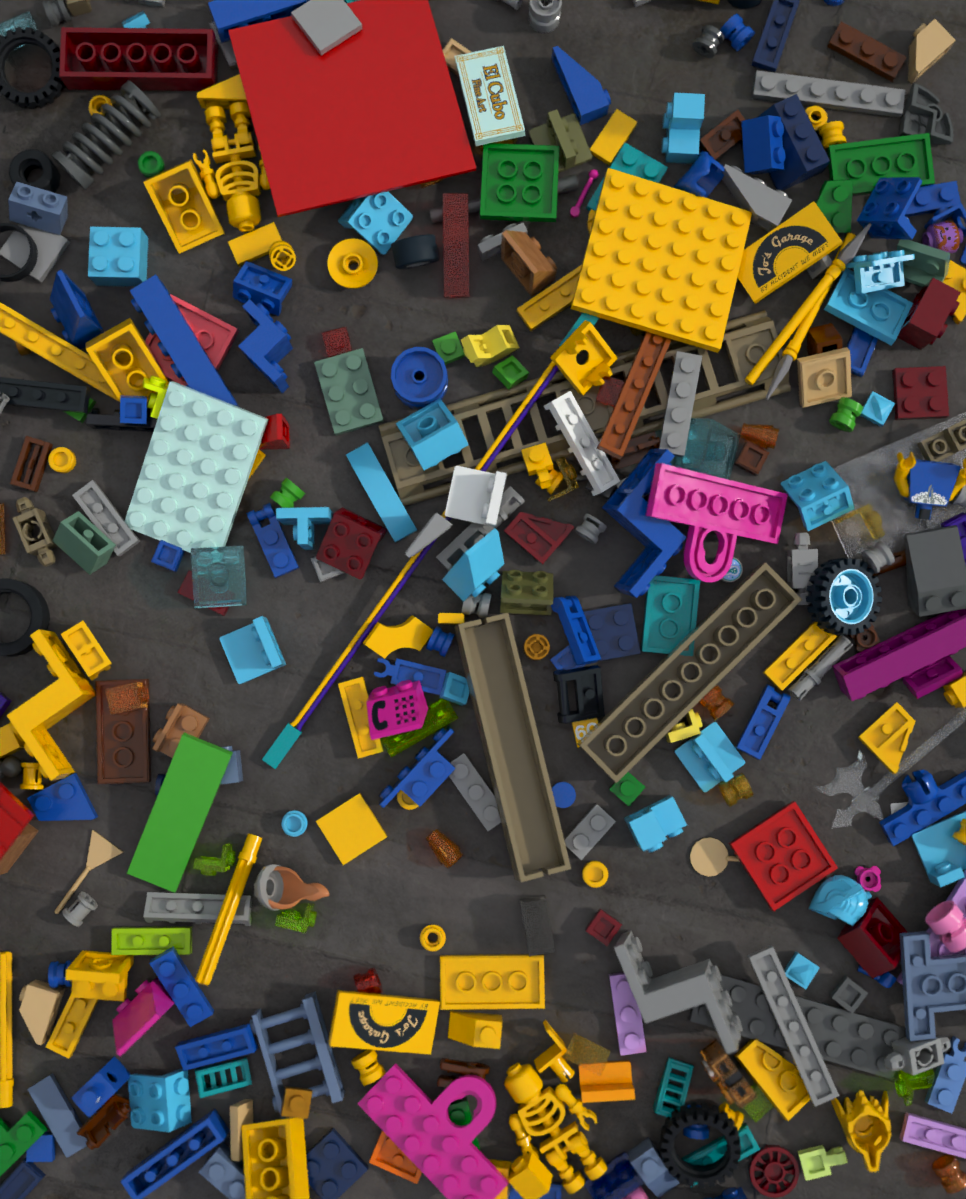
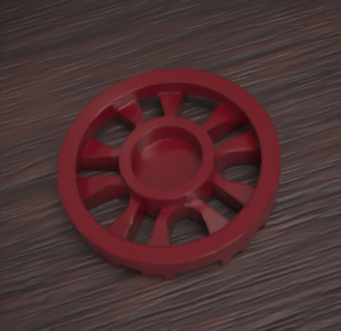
M766 1145L752 1156V1160L749 1162V1176L757 1191L767 1197L778 1198L787 1195L795 1188L799 1179V1166L794 1156L784 1147ZM773 1151H776V1159H773ZM768 1153L769 1158L768 1160H763L761 1156ZM782 1154L788 1156L784 1162H780ZM756 1162L764 1164L763 1167L756 1165ZM793 1164L794 1166L791 1168L784 1169L785 1166ZM754 1171H762V1175L755 1178ZM785 1174L794 1175L791 1183L784 1179ZM766 1178L767 1180L760 1187L759 1184ZM781 1181H783L784 1185L786 1186V1188L783 1190L778 1184ZM770 1183L775 1184L776 1192L768 1191Z

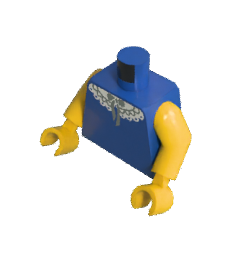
M901 452L897 454L899 463L897 464L893 480L904 500L910 503H917L915 518L930 520L933 505L947 506L948 502L952 501L961 491L962 487L966 485V458L963 460V468L960 469L961 466L953 463L915 459L912 452H910L908 458H904Z

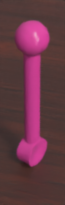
M590 170L589 179L576 205L570 209L571 217L577 218L579 216V208L593 180L598 177L597 170Z

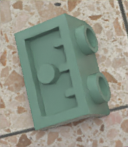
M900 239L897 244V250H904L905 255L914 254L915 256L913 260L903 261L904 281L924 287L932 278L941 282L944 281L949 271V252L911 240Z

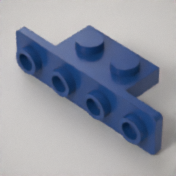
M450 726L446 730L443 727L439 729L432 737L434 740L433 744L428 749L424 746L414 757L417 761L411 767L405 766L397 775L399 780L393 787L389 784L380 793L379 797L382 799L379 801V805L382 808L400 790L421 807L456 769L437 751L454 733Z

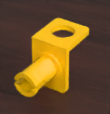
M544 1020L543 1025L555 1043L538 1056L534 1063L539 1073L550 1066L560 1081L565 1083L568 1081L566 1074L571 1079L575 1071L562 1057L567 1052L563 1040L547 1020Z

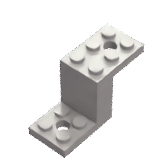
M631 930L622 933L614 949L645 1024L706 1003L726 1053L736 1052L743 1028L737 1015L734 1016L731 1011L732 1001L728 991H723L720 981H722V977L716 965L713 966L710 959L651 979L653 972L649 962H644L641 955L643 949L639 938L634 937Z

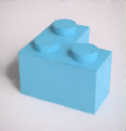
M674 93L672 101L667 102L666 113L663 115V129H667V136L663 137L661 152L666 153L665 162L693 164L699 155L700 128L704 120L705 94Z
M671 795L624 818L637 846L642 851L648 850L649 853L663 846L662 842L667 840V835L669 838L675 837L682 833V827L687 825Z

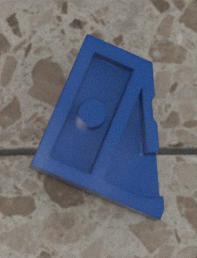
M77 773L27 798L38 821L93 820L98 818Z

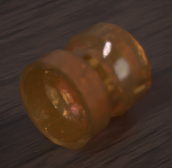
M717 684L699 701L702 707H707L710 711V716L715 721L727 713L734 705L730 698L724 697L722 689Z
M951 1154L941 1156L932 1164L933 1171L942 1179L941 1184L944 1190L950 1194L959 1192L966 1187V1173L960 1170L958 1159Z

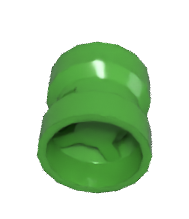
M841 397L837 404L838 410L831 415L829 423L842 431L852 432L856 425L855 419L861 415L864 408L852 399Z
M285 478L281 483L280 491H274L270 498L282 508H294L293 502L302 499L306 493L288 478Z

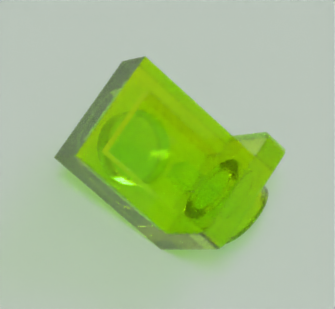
M226 843L223 845L221 858L207 856L195 858L193 869L201 870L200 874L213 876L216 875V872L225 873L235 862V851L232 850V844Z
M933 1068L914 1076L900 1070L898 1080L895 1081V1088L898 1097L903 1098L905 1106L912 1104L913 1090L932 1088L935 1077Z

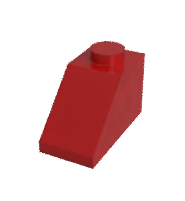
M282 414L265 417L269 420L259 450L290 449L289 423Z

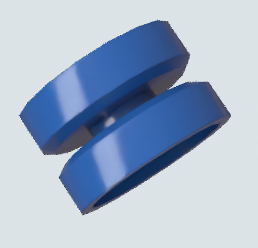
M413 347L403 351L396 357L391 368V381L396 396L404 405L412 409H422L440 398L442 400L448 388V375L444 360L437 352L427 347ZM424 376V378L421 381L415 379L416 377H419L421 379V377Z

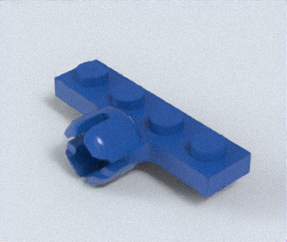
M926 770L912 772L915 782H912L909 775H906L903 778L902 787L908 797V804L879 822L889 843L892 846L901 843L911 837L912 834L921 831L966 804V770L940 786H937L932 774Z

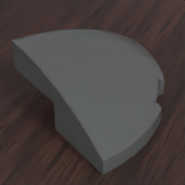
M914 83L911 86L903 110L898 137L929 133L930 144H952L953 127L948 113L943 115L941 108L937 105L940 100L932 92L919 84Z

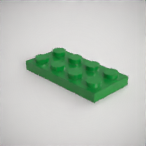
M929 133L835 144L827 147V155L830 160V180H853L852 196L871 194L880 178L919 177L922 180L920 187L935 184Z

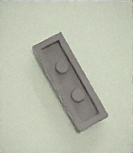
M94 480L72 495L92 523L116 544L113 551L117 556H122L140 542Z
M463 753L450 762L456 769L449 777L486 830L490 831L501 823L495 795L466 754Z

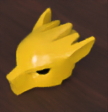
M859 1090L856 1093L853 1103L849 1097H846L843 1108L837 1098L831 1100L847 1142L856 1152L862 1155L865 1169L870 1172L879 1171L881 1153L888 1145L891 1137L887 1091L883 1092L880 1105L878 1099L874 1098V1096H870L868 1100L863 1090Z

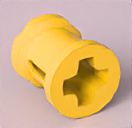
M21 762V767H23V783L20 784L19 789H44V785L41 784L42 774L38 768L39 763Z

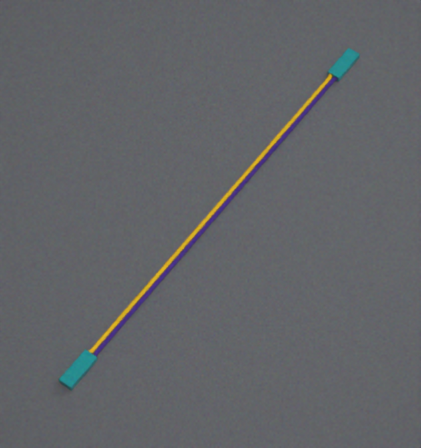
M582 313L559 347L585 320L591 322L594 326L599 318ZM553 361L493 442L475 470L485 472L544 391L559 370ZM445 511L441 515L447 521H450L452 519L445 516ZM437 539L409 559L295 720L285 726L262 760L274 769L278 767L301 735V728Z

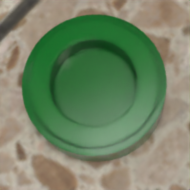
M148 151L143 153L138 159V168L146 178L164 172L165 165L158 153Z

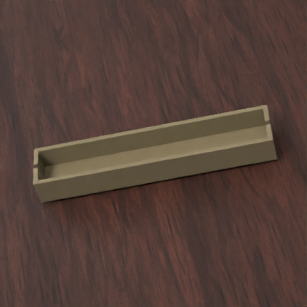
M509 613L458 624L454 627L515 880L525 882L543 877V873L551 875L569 870L571 865Z

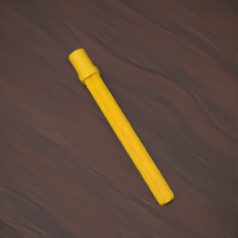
M248 833L242 851L238 855V863L195 978L197 983L209 985L251 868L257 859L256 855L263 839L259 836Z
M2 951L0 952V1108H7L13 1106L14 1086L12 952Z

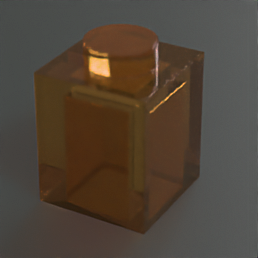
M133 682L105 689L111 715L148 707L149 692L142 682Z

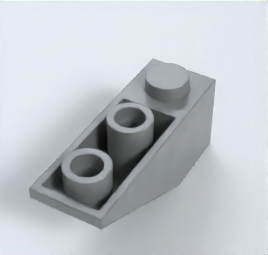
M725 164V171H722L724 174L722 181L741 209L752 213L750 222L767 232L775 229L786 213L792 199L788 198L787 194L783 191L773 190L766 186L765 182L761 179L747 176L739 167Z

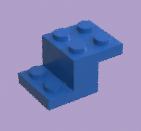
M249 299L242 307L257 328L238 347L245 357L283 393L289 385L285 381L287 375L278 363L293 349L289 341L291 337L287 333V329L278 320L273 323L274 320L269 315L270 313L261 303L255 305Z

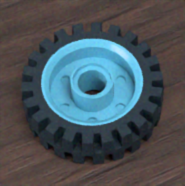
M852 558L832 559L820 564L821 567L814 570L816 575L811 576L809 579L813 585H808L806 589L807 592H811V596H806V602H811L812 604L807 609L809 613H814L811 616L813 622H818L817 626L820 629L835 635H856L864 632V629L870 628L872 626L870 622H875L877 619L874 613L880 612L881 607L877 606V603H882V597L877 596V593L882 592L881 586L875 585L879 582L877 576H872L875 573L874 570L867 568L868 564Z

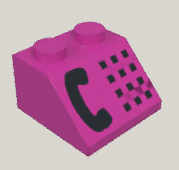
M404 680L394 687L380 686L372 690L366 701L371 740L422 728L428 711V705L420 680L414 682Z

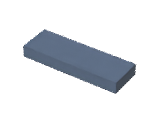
M52 1073L30 1086L27 1090L66 1158L86 1147L88 1138L76 1133L83 1125L54 1074Z

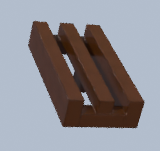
M26 436L10 484L38 492L53 444ZM33 443L35 444V447L28 464L24 481L20 482ZM42 446H43V449H42V452H41V455H40V458H39V461H38V464H37V467H36V470H35V473H34V477H33L32 483H31V485H30V481H31V478H32V475H33V472H34V469H35V466H36V463H37V460H38V457H39L41 448H42Z

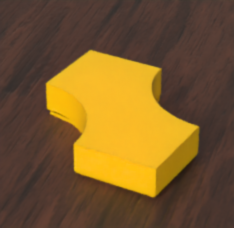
M412 615L405 622L396 626H386L377 622L363 644L385 659L391 652L400 648H413L420 652L434 630Z

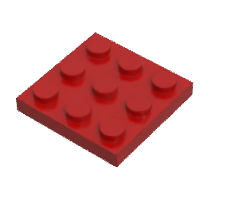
M795 801L790 802L729 843L772 911L777 910L838 869Z

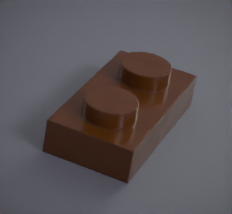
M736 110L699 140L700 148L708 152L715 160L742 139L741 121L745 119L739 110Z

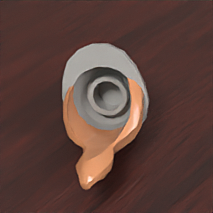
M279 865L264 866L257 875L253 885L254 896L262 906L271 911L292 908L304 899L317 901L330 895L327 888L322 884H306L295 871Z

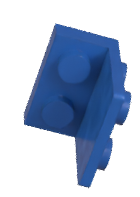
M919 177L880 178L863 207L857 222L863 229L871 223L868 231L871 238L912 240L917 230L910 223L909 218L904 215L922 184V180Z

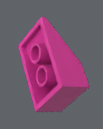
M157 977L152 982L145 980L135 990L138 995L132 1001L127 998L116 1009L119 1014L112 1022L116 1053L119 1056L126 1052L175 1004Z

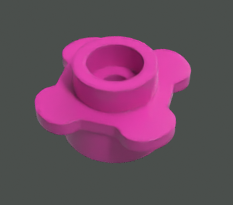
M872 866L871 868L856 867L854 873L857 876V883L864 890L878 892L881 889L880 869L877 866Z

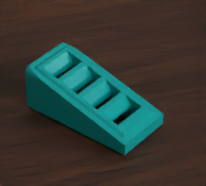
M247 1057L194 1069L200 1098L252 1085ZM237 1066H241L243 1080L240 1081L237 1079L235 1068ZM226 1069H230L232 1077L231 1083H227L225 1073ZM220 1071L222 1085L216 1084L214 1072ZM209 1074L211 1087L206 1088L204 1075Z
M668 1057L653 1104V1110L656 1114L671 1118V1112L675 1109L680 1112V1106L685 1104L694 1068L692 1064ZM672 1068L685 1072L684 1077L671 1073ZM669 1079L682 1083L681 1087L669 1084ZM666 1090L677 1093L678 1097L667 1095ZM665 1101L674 1104L675 1107L671 1108L663 1105V1102Z

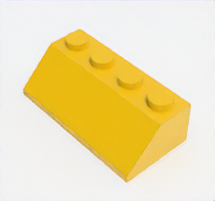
M288 1118L241 1125L246 1199H310L304 1119Z

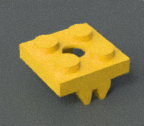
M586 320L550 357L574 389L581 395H584L593 385H603L605 382L602 378L604 376H612L610 366L618 359L591 322ZM581 350H586L588 359L586 363L579 365L576 361V356Z

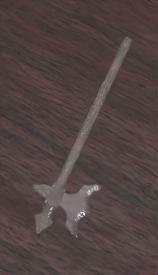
M966 707L899 763L898 772L895 774L889 772L872 787L868 786L865 789L862 785V774L867 768L864 753L859 748L857 760L852 765L842 768L836 767L835 778L830 784L815 787L819 792L831 797L838 793H847L854 797V799L851 800L852 804L847 809H837L831 829L851 826L852 818L858 812L863 813L866 811L867 814L881 821L884 820L880 805L876 802L880 799L878 795L966 721Z

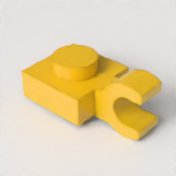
M546 442L522 449L521 453L528 475H537L541 489L551 487L548 470L554 468Z

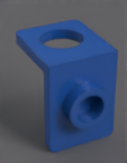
M962 203L950 209L945 206L933 214L934 217L924 225L925 229H927L929 225L940 223L952 217L956 226L962 229L963 237H966V228L960 219L961 216L966 224V210Z

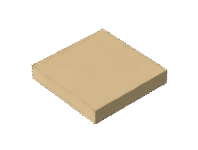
M847 347L797 358L799 400L802 408L839 400L841 397H852L850 350Z

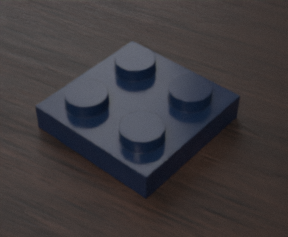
M631 603L584 611L601 657L599 661L641 654Z
M334 1127L306 1153L308 1184L321 1199H338L369 1168Z

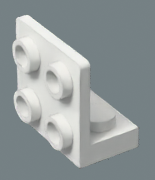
M455 466L445 516L495 527L507 473L497 471L494 474Z

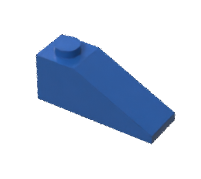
M558 46L553 47L552 62L579 125L581 126L606 116L611 104L608 91L606 89L603 90L600 82Z

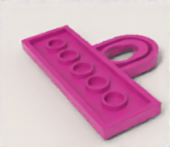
M656 463L646 516L689 525L684 549L685 568L692 578L711 583L722 579L729 571L737 536L778 544L788 494ZM713 531L718 537V549L714 562L708 564L705 560L703 541L705 536Z
M395 1063L357 1103L447 1199H495L508 1185V1180L472 1143L476 1136L489 1124L496 1110L494 1090L483 1078L475 1075L460 1076L453 1080L432 1101ZM466 1095H473L477 1099V1107L473 1111L471 1122L462 1126L456 1125L449 1118V1105L454 1100L462 1099Z

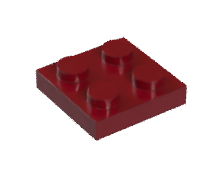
M946 366L895 368L892 370L895 420L937 419L949 416Z

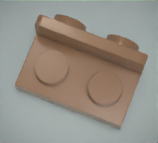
M178 703L176 707L173 705L165 717L168 720L163 729L160 728L153 738L155 744L152 749L173 758L182 734L185 732L199 738L210 718L183 703Z

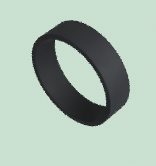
M0 223V233L5 231L20 232L27 237L30 244V255L26 264L15 273L8 275L0 274V281H19L28 276L34 269L38 258L37 246L32 237L18 225Z

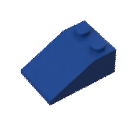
M62 270L58 271L50 296V301L54 307L51 309L55 320L58 323H62L65 329L62 331L65 340L81 350L85 347L86 342L104 333V330L85 293Z

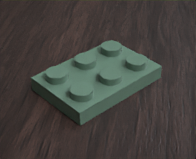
M363 348L314 362L335 436L384 422Z

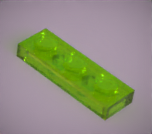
M440 699L428 706L422 728L383 737L381 740L388 754L393 757L458 719V716L449 701Z

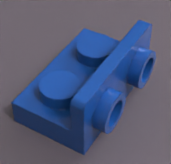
M246 261L233 281V298L242 303H246L249 299L255 305L261 303L269 313L279 316L282 302L292 287L293 279Z

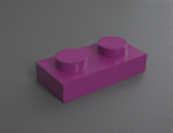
M948 655L930 666H925L907 677H902L905 686L918 699L962 677L963 672L961 667Z

